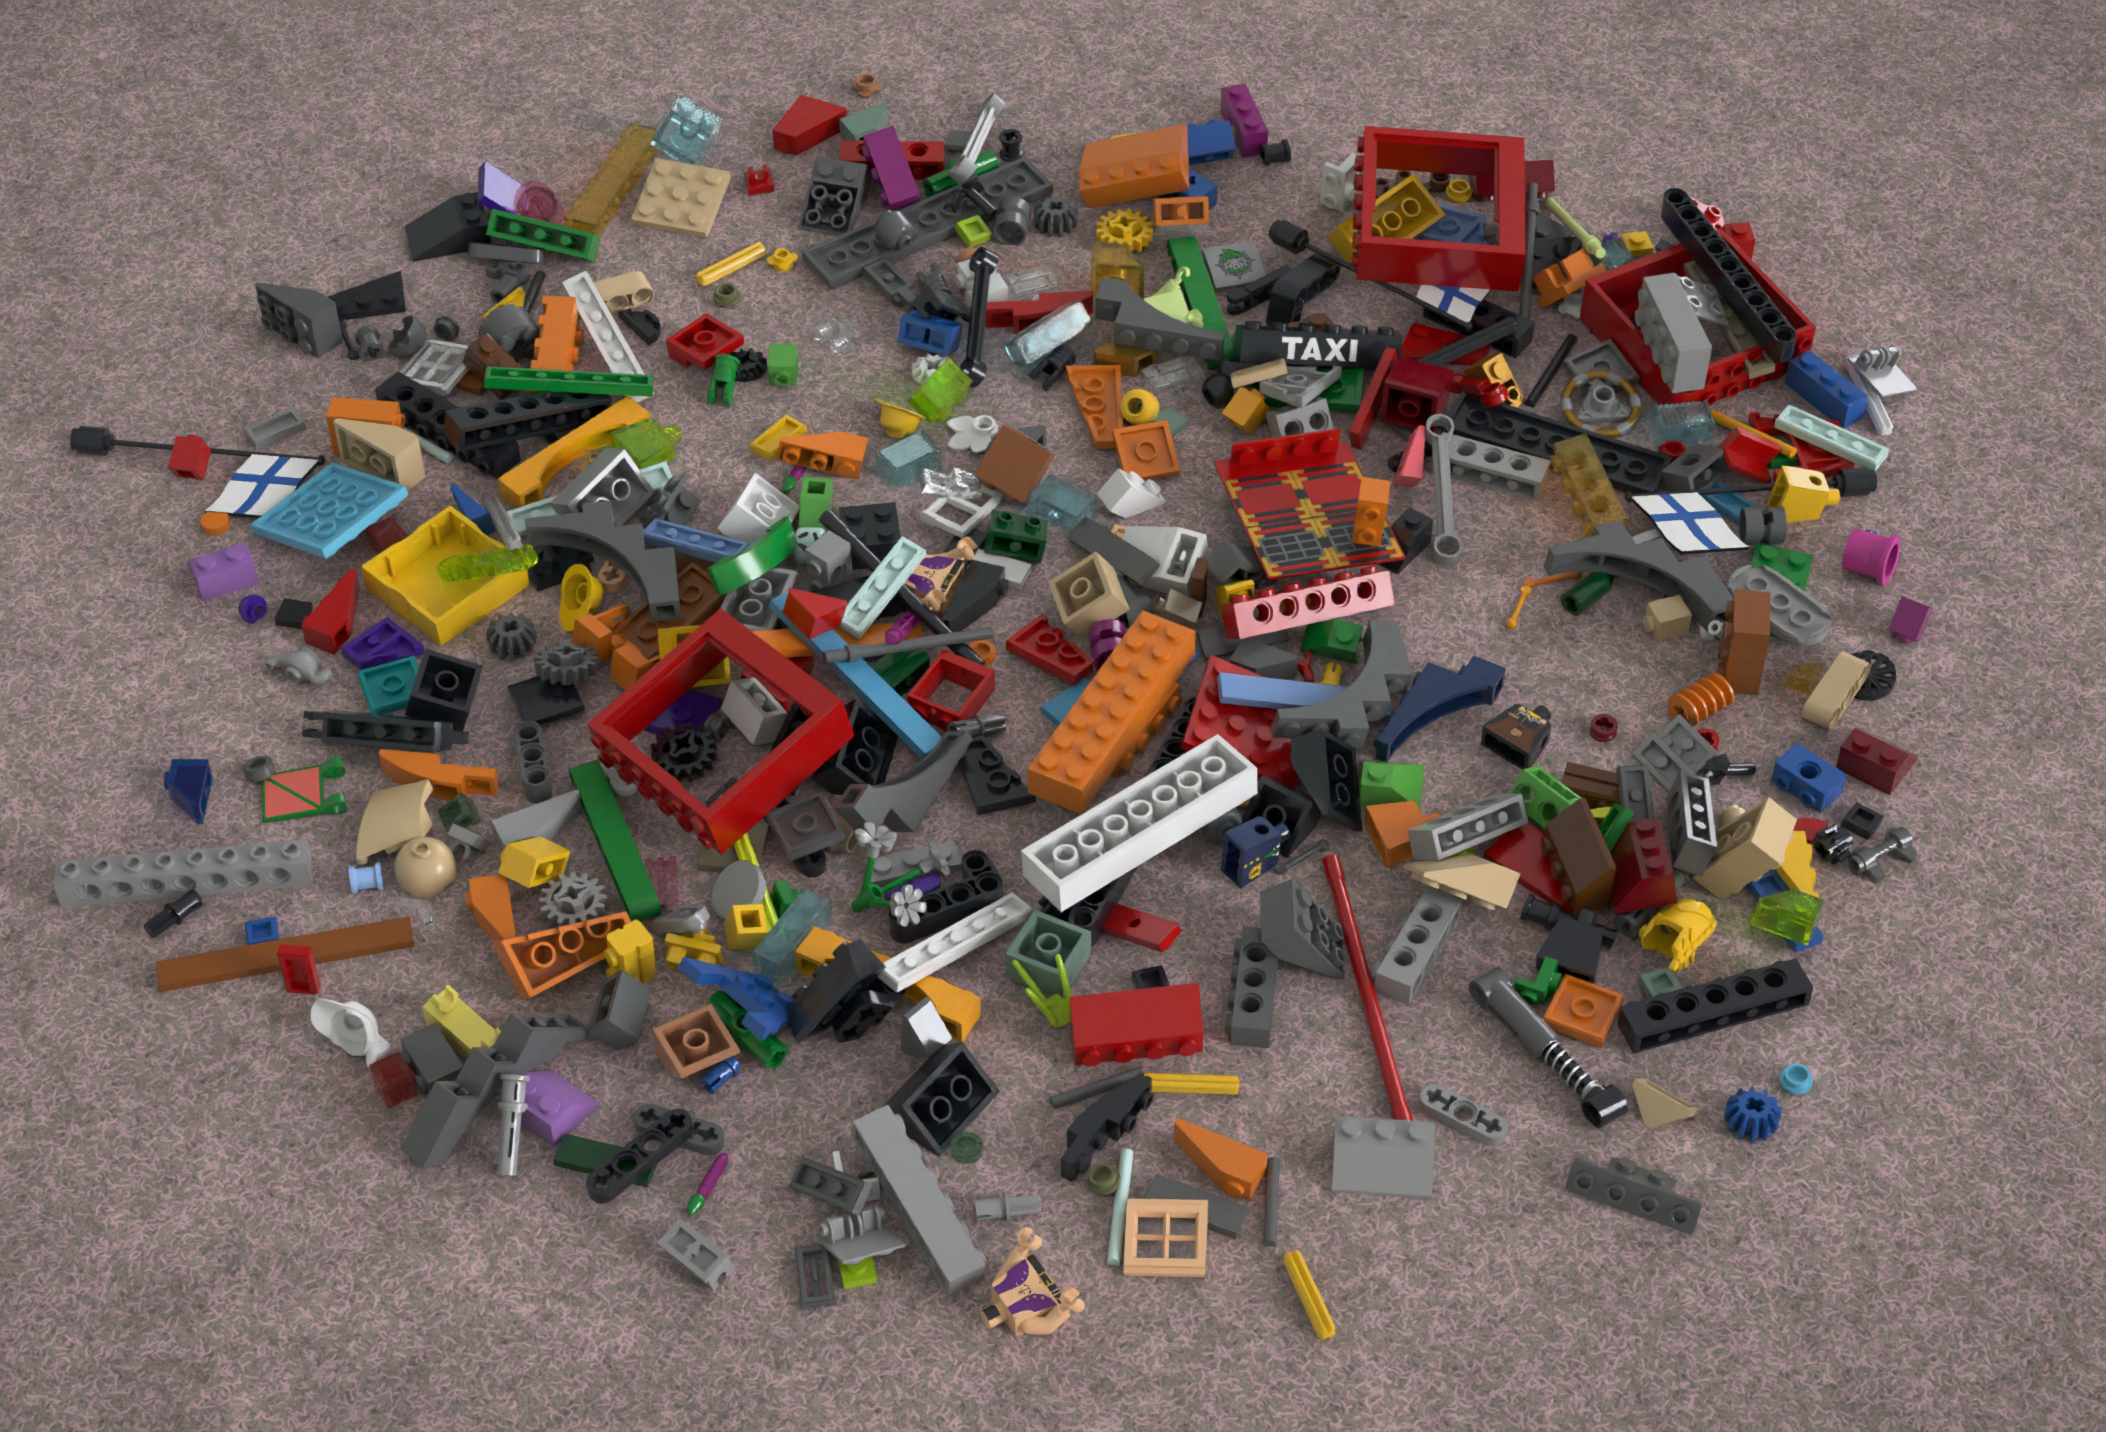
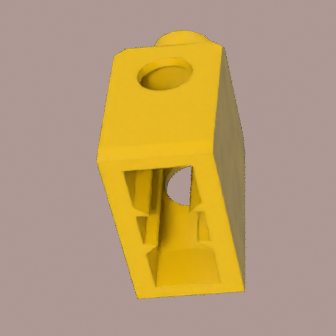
M1782 466L1766 505L1767 507H1784L1787 522L1819 519L1825 505H1838L1840 493L1838 489L1828 487L1824 474L1821 472Z

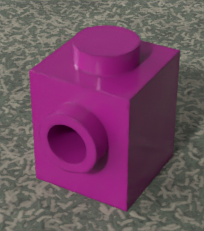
M1901 596L1889 626V630L1896 632L1894 638L1910 644L1912 639L1920 641L1933 608Z

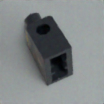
M1515 704L1483 725L1480 745L1522 770L1530 768L1549 743L1551 732L1549 720L1551 719V713L1542 705L1537 706L1531 711L1521 704Z

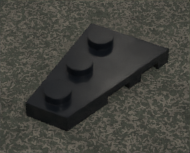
M983 735L972 737L973 740L968 746L965 756L959 760V765L977 815L1036 802V796L1028 793V788L1022 783L1021 776L1015 770L1012 771L1003 762V757Z

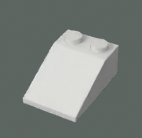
M754 473L717 529L725 537L753 544L767 534L766 529L784 516H789L792 523L800 506L757 473Z

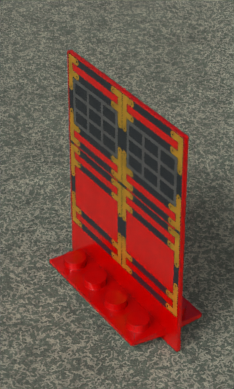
M1340 428L1233 443L1230 459L1214 461L1218 475L1268 580L1405 559V555L1386 517L1380 547L1351 543L1361 478L1365 476L1348 443H1339Z

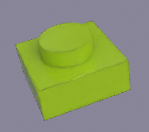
M979 215L956 223L955 230L968 248L991 240L992 232Z
M872 1256L864 1258L857 1264H842L837 1259L844 1290L877 1283Z

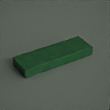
M564 1134L553 1162L554 1166L591 1174V1172L623 1147ZM626 1160L621 1162L618 1168L625 1172L631 1171L636 1167V1162ZM658 1164L633 1184L648 1188Z

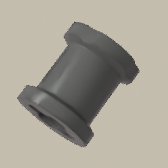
M363 326L355 334V340L360 345L359 354L364 361L380 359L384 354L383 346L378 341L380 338L379 331L375 327ZM365 334H367L369 341H366ZM371 346H372V348H373V350H374V354H372V352H371V348H370Z

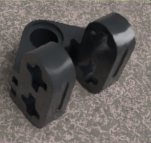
M877 977L864 991L853 996L834 1018L832 1027L836 1039L842 1043L856 1040L870 1026L876 1027L903 997L906 988L896 993Z

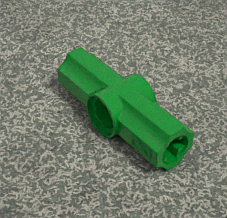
M992 150L978 155L975 161L977 168L971 176L976 174L980 176L1000 167L996 154ZM959 158L950 161L944 171L923 180V188L928 197L959 185L948 175Z
M719 990L711 995L710 1000L705 1006L712 1004L740 1049L747 1050L766 1069H776L783 1064L785 1057L788 1055V1047L775 1035L771 1034L766 1039L760 1040L741 1022L748 1011L725 991Z

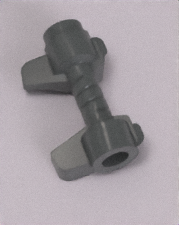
M1904 827L1890 828L1887 830L1884 841L1872 849L1865 846L1853 849V855L1848 859V865L1855 874L1863 873L1872 882L1878 883L1885 877V873L1878 861L1884 855L1889 853L1903 857L1911 863L1915 861L1917 852L1911 846L1913 843L1912 836Z

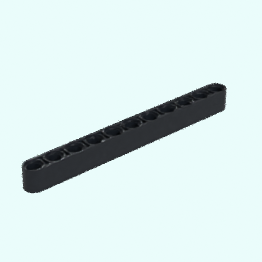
M1192 697L1184 703L1144 777L1187 753V751L1180 749V745L1196 697ZM1137 867L1075 903L1068 917L1069 923L1091 931V947L1096 944L1101 936L1106 919L1114 904H1118Z

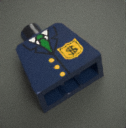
M1259 816L1224 832L1220 871L1240 889L1248 885L1278 863L1281 843L1290 838L1288 828L1283 823L1273 826L1264 817Z

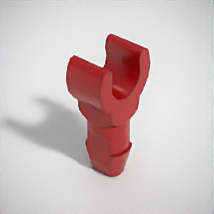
M1306 650L1305 659H1298V671L1303 676L1305 682L1314 683V674L1311 669L1312 656L1310 651Z

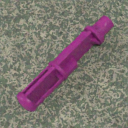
M913 612L904 613L894 623V627H890L886 631L885 642L888 645L899 644L917 626L918 617Z

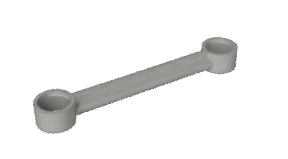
M992 93L978 109L980 116L959 160L948 173L959 185H962L977 168L975 161L995 118L1006 104L995 93Z
M1435 414L1428 418L1425 427V439L1432 445L1437 537L1432 548V558L1436 563L1448 566L1459 561L1462 551V542L1454 535L1449 443L1454 431V422L1447 415ZM1442 426L1449 433L1438 435L1433 433L1430 428ZM1449 545L1456 550V553L1445 555L1437 547Z

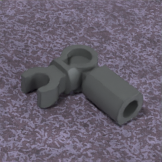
M493 259V268H485L487 277L491 279L502 278L490 293L491 299L495 303H499L520 285L526 284L529 280L526 264L521 261L507 262L505 264L500 259Z

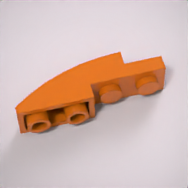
M380 749L379 751L383 773L401 785L429 779L433 788L429 795L431 797L465 803L467 794L497 796L500 786L497 769L441 764L440 754L427 752L420 753Z

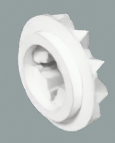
M927 353L926 358L918 357L917 362L912 363V377L917 383L926 387L943 386L954 378L955 364L950 362L948 356L941 357L939 353L936 356H931Z

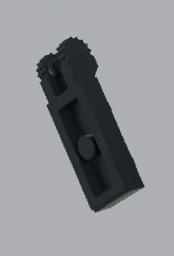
M1286 264L1250 282L1244 288L1235 287L1227 294L1228 303L1230 302L1227 306L1228 314L1237 316L1270 300L1276 281L1292 270V268Z

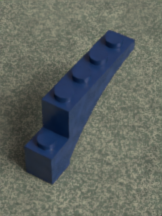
M1476 656L1471 658L1467 666L1462 665L1459 673L1428 662L1422 672L1418 671L1416 673L1410 691L1403 693L1397 711H1391L1384 731H1378L1373 746L1376 747V759L1388 762L1395 751L1409 737L1441 717L1477 705L1488 704L1492 706L1504 687L1506 668Z

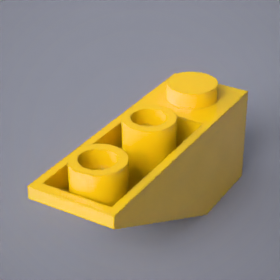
M1792 831L1794 837L1787 845L1784 852L1785 860L1776 869V872L1812 918L1813 911H1818L1819 893L1813 891V886H1815L1816 871L1815 868H1810L1809 863L1812 861V845L1807 844L1805 831Z

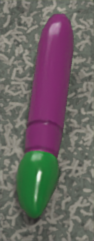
M794 466L789 476L783 481L782 493H789L795 488L796 482L805 472L806 467Z
M724 1152L718 1155L699 1185L695 1195L690 1198L687 1205L689 1216H693L704 1206L705 1200L728 1163L727 1153Z

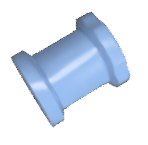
M380 862L375 863L373 867L359 869L349 866L352 894H357L358 890L377 888L379 891L384 890Z

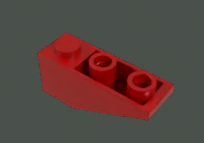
M350 569L343 578H340L331 592L322 598L315 610L305 617L301 624L305 644L335 655L351 637L360 590L356 570Z

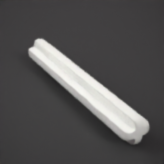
M1848 355L1845 366L1855 386L1868 395L1865 408L1877 433L1880 436L1891 434L1893 425L1879 396L1873 392L1869 383L1855 372L1854 367L1847 360L1859 355Z

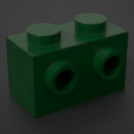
M991 510L986 530L984 553L1041 563L1047 542L1048 520L1035 516L1029 517L1013 514L1008 511Z

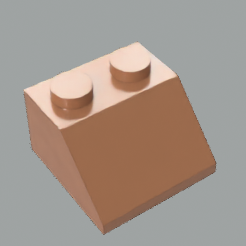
M712 1004L652 1029L657 1056L668 1074L680 1079L740 1053L739 1047Z

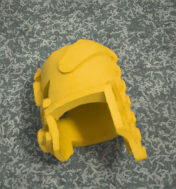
M1683 898L1679 899L1676 904L1666 905L1660 913L1651 919L1648 925H1643L1639 930V938L1641 939L1642 948L1657 950L1672 959L1669 970L1679 972L1683 968H1687L1690 963L1694 964L1695 950L1712 935L1717 926V921L1704 903ZM1665 925L1670 934L1663 933L1660 927Z

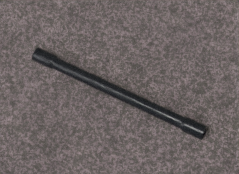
M831 509L826 510L820 516L819 523L827 530L848 541L851 545V552L873 573L882 561L849 530L848 526ZM905 584L901 586L895 596L935 635L953 632ZM968 644L946 645L954 654L983 666L985 665V661Z

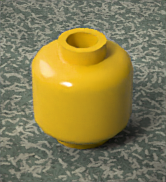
M1133 389L1123 396L1120 403V411L1123 418L1134 425L1151 423L1159 414V402L1153 393L1143 389Z

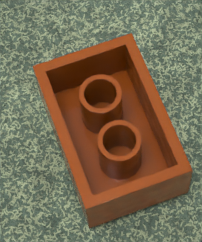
M1734 589L1732 601L1727 600L1725 618H1728V621H1723L1721 639H1724V642L1719 641L1717 659L1723 660V663H1718L1717 672L1725 677L1734 693L1758 695L1770 638L1771 592Z

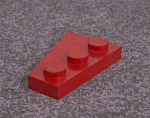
M1413 322L1402 344L1401 357L1417 360L1466 336ZM1491 343L1448 364L1472 365L1478 360L1487 357Z
M1043 613L1006 640L1007 651L1073 685H1076L1093 672L1094 662L1077 645L1068 643L1063 638V632L1058 627L1053 628L1048 623L1049 619Z

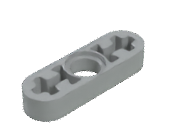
M1431 1084L1422 1089L1419 1106L1425 1114L1485 1145L1496 1146L1504 1142L1507 1133V1122L1500 1115L1441 1085ZM1440 1098V1102L1435 1101L1434 1104L1429 1102V1099ZM1457 1111H1467L1471 1114L1472 1118L1467 1121H1461L1454 1114ZM1478 1118H1480V1119H1481V1123L1478 1122L1477 1127H1475L1476 1124H1477ZM1493 1126L1498 1128L1497 1131L1494 1130L1492 1133L1486 1131V1129H1491Z

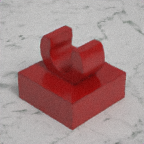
M766 164L762 165L763 170L753 171V167L750 166L748 172H744L749 195L774 192L771 172Z

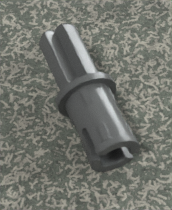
M999 714L986 717L974 715L968 720L950 722L948 731H967L971 737L984 736V734L1004 731L1006 729V718Z

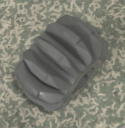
M1050 194L1048 199L1041 198L1040 203L1035 204L1034 223L1035 227L1040 229L1041 234L1048 231L1050 237L1054 233L1061 237L1063 231L1071 234L1072 228H1076L1078 209L1076 204L1072 203L1071 198L1063 199L1062 195L1053 197Z
M510 612L509 616L499 614L498 620L490 621L486 638L492 654L497 653L500 660L509 655V658L513 661L515 655L524 658L526 652H533L537 633L531 619H526L523 613L514 616Z

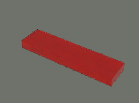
M1387 347L1383 352L1349 430L1352 448L1362 450L1382 404L1385 379L1397 363L1396 349Z

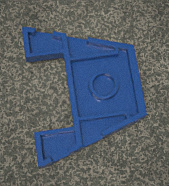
M687 957L682 958L677 968L695 984L718 985L748 1011L741 1023L760 1040L766 1039L769 1034H776L779 1028L784 1030L791 1026L786 1009L794 999L790 995L776 989L773 986L774 982L769 977Z

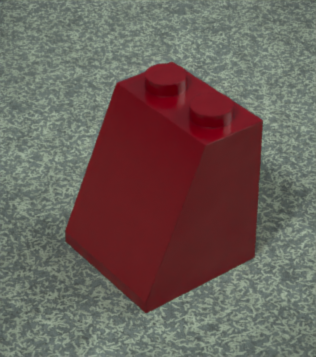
M1400 357L1384 382L1380 421L1415 430L1419 425L1426 427L1429 417L1443 413L1452 390L1454 370ZM1437 426L1431 427L1430 430L1434 433Z

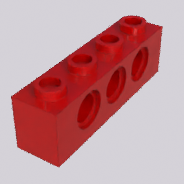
M841 141L839 160L867 164L869 171L873 168L871 160L866 161L861 146L865 145V141ZM900 141L914 180H924L945 170L944 141Z

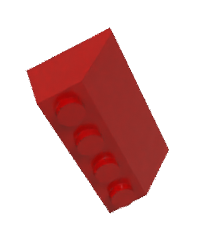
M1198 983L1070 997V1040L1075 1065L1092 1067L1102 1062L1116 1061L1118 1063H1126L1132 1059L1149 1058L1155 1060L1166 1055L1181 1054L1183 1056H1190L1196 1052H1203L1204 1031Z

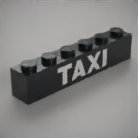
M1245 321V325H1236L1233 358L1240 363H1268L1283 358L1286 364L1377 368L1387 347L1396 349L1397 362L1401 357L1403 336L1394 331L1393 327L1379 326L1378 330H1368L1367 326L1352 325L1351 329H1341L1342 326L1336 324H1325V328H1315V325L1310 323H1299L1298 327H1288V323L1272 322V326H1261L1262 323L1258 321Z

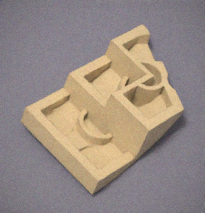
M429 779L378 790L373 793L364 811L359 829L356 849L358 865L366 864L372 854L382 850L390 854L402 848L409 841L426 836L433 825L424 806L425 801L433 791Z

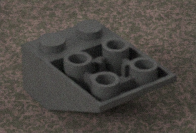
M817 156L798 229L837 236L853 230L868 196L872 180L867 164Z
M259 282L255 284L257 302L262 315L261 321L266 329L276 331L281 334L285 341H292L304 353H311L317 358L322 357L343 342L336 304L328 297L316 290Z
M1293 879L1261 891V942L1278 959L1335 979H1344L1343 965L1346 963V959L1342 949L1344 932L1338 922H1334L1327 915L1323 906L1318 905L1310 897L1308 891L1304 888L1302 889Z

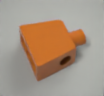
M1413 801L1366 806L1365 827L1385 867H1390L1413 857L1407 830L1438 818L1440 815L1434 813L1423 816L1417 803Z

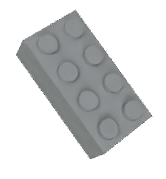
M1676 273L1644 277L1642 289L1638 291L1639 307L1635 311V322L1643 331L1645 344L1649 345L1652 350L1654 363L1658 364L1661 369L1663 382L1668 384L1672 393L1704 389L1712 346Z

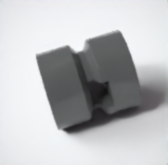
M1012 196L1000 201L993 226V236L997 242L1004 245L1019 246L1025 241L1031 218L1029 203L1022 198Z
M1759 507L1741 508L1739 514V534L1744 544L1760 543L1761 540H1764L1767 544H1783L1785 542L1787 521L1784 507H1766L1764 511H1761Z

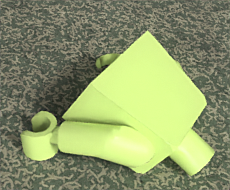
M1181 267L1177 271L1174 280L1169 279L1157 293L1143 299L1157 310L1172 318L1203 328L1202 314L1197 309L1188 311L1179 286L1184 271H1186V277L1190 276L1188 267Z

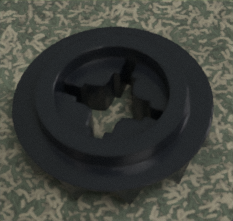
M740 348L739 352L733 351L730 353L731 356L740 360L735 381L749 382L756 380L764 375L767 370V359L763 357L762 352H754L753 348H750L748 351ZM747 360H749V363H746V364L743 365V367L741 368V364H744L745 362H747Z

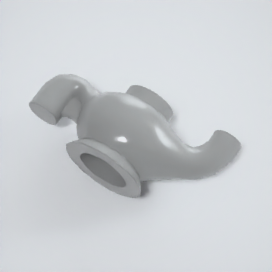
M300 646L299 651L274 656L265 663L266 667L270 670L279 665L285 666V675L294 683L311 681L315 685H323L333 676L332 672L327 668L318 671V668L322 667L320 658L305 646Z

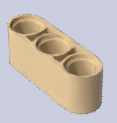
M633 271L593 282L611 314L619 309L622 311L640 306L641 303L646 302L648 304L654 298V292L645 274L640 271Z
M1844 651L1840 652L1806 701L1802 710V718L1827 730H1831L1865 682L1871 664Z

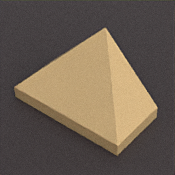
M1645 1078L1635 1079L1632 1084L1644 1125L1649 1128L1697 1116L1701 1110Z

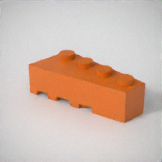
M543 295L542 306L544 315H539V338H535L534 360L531 361L530 369L575 371L573 365L574 363L578 364L580 356L578 345H583L584 330L579 327L576 297ZM527 390V395L545 391Z
M624 911L493 942L492 945L519 998L527 999L605 958L603 951L607 949V934L618 928L623 929V926L630 923L631 920L627 912Z

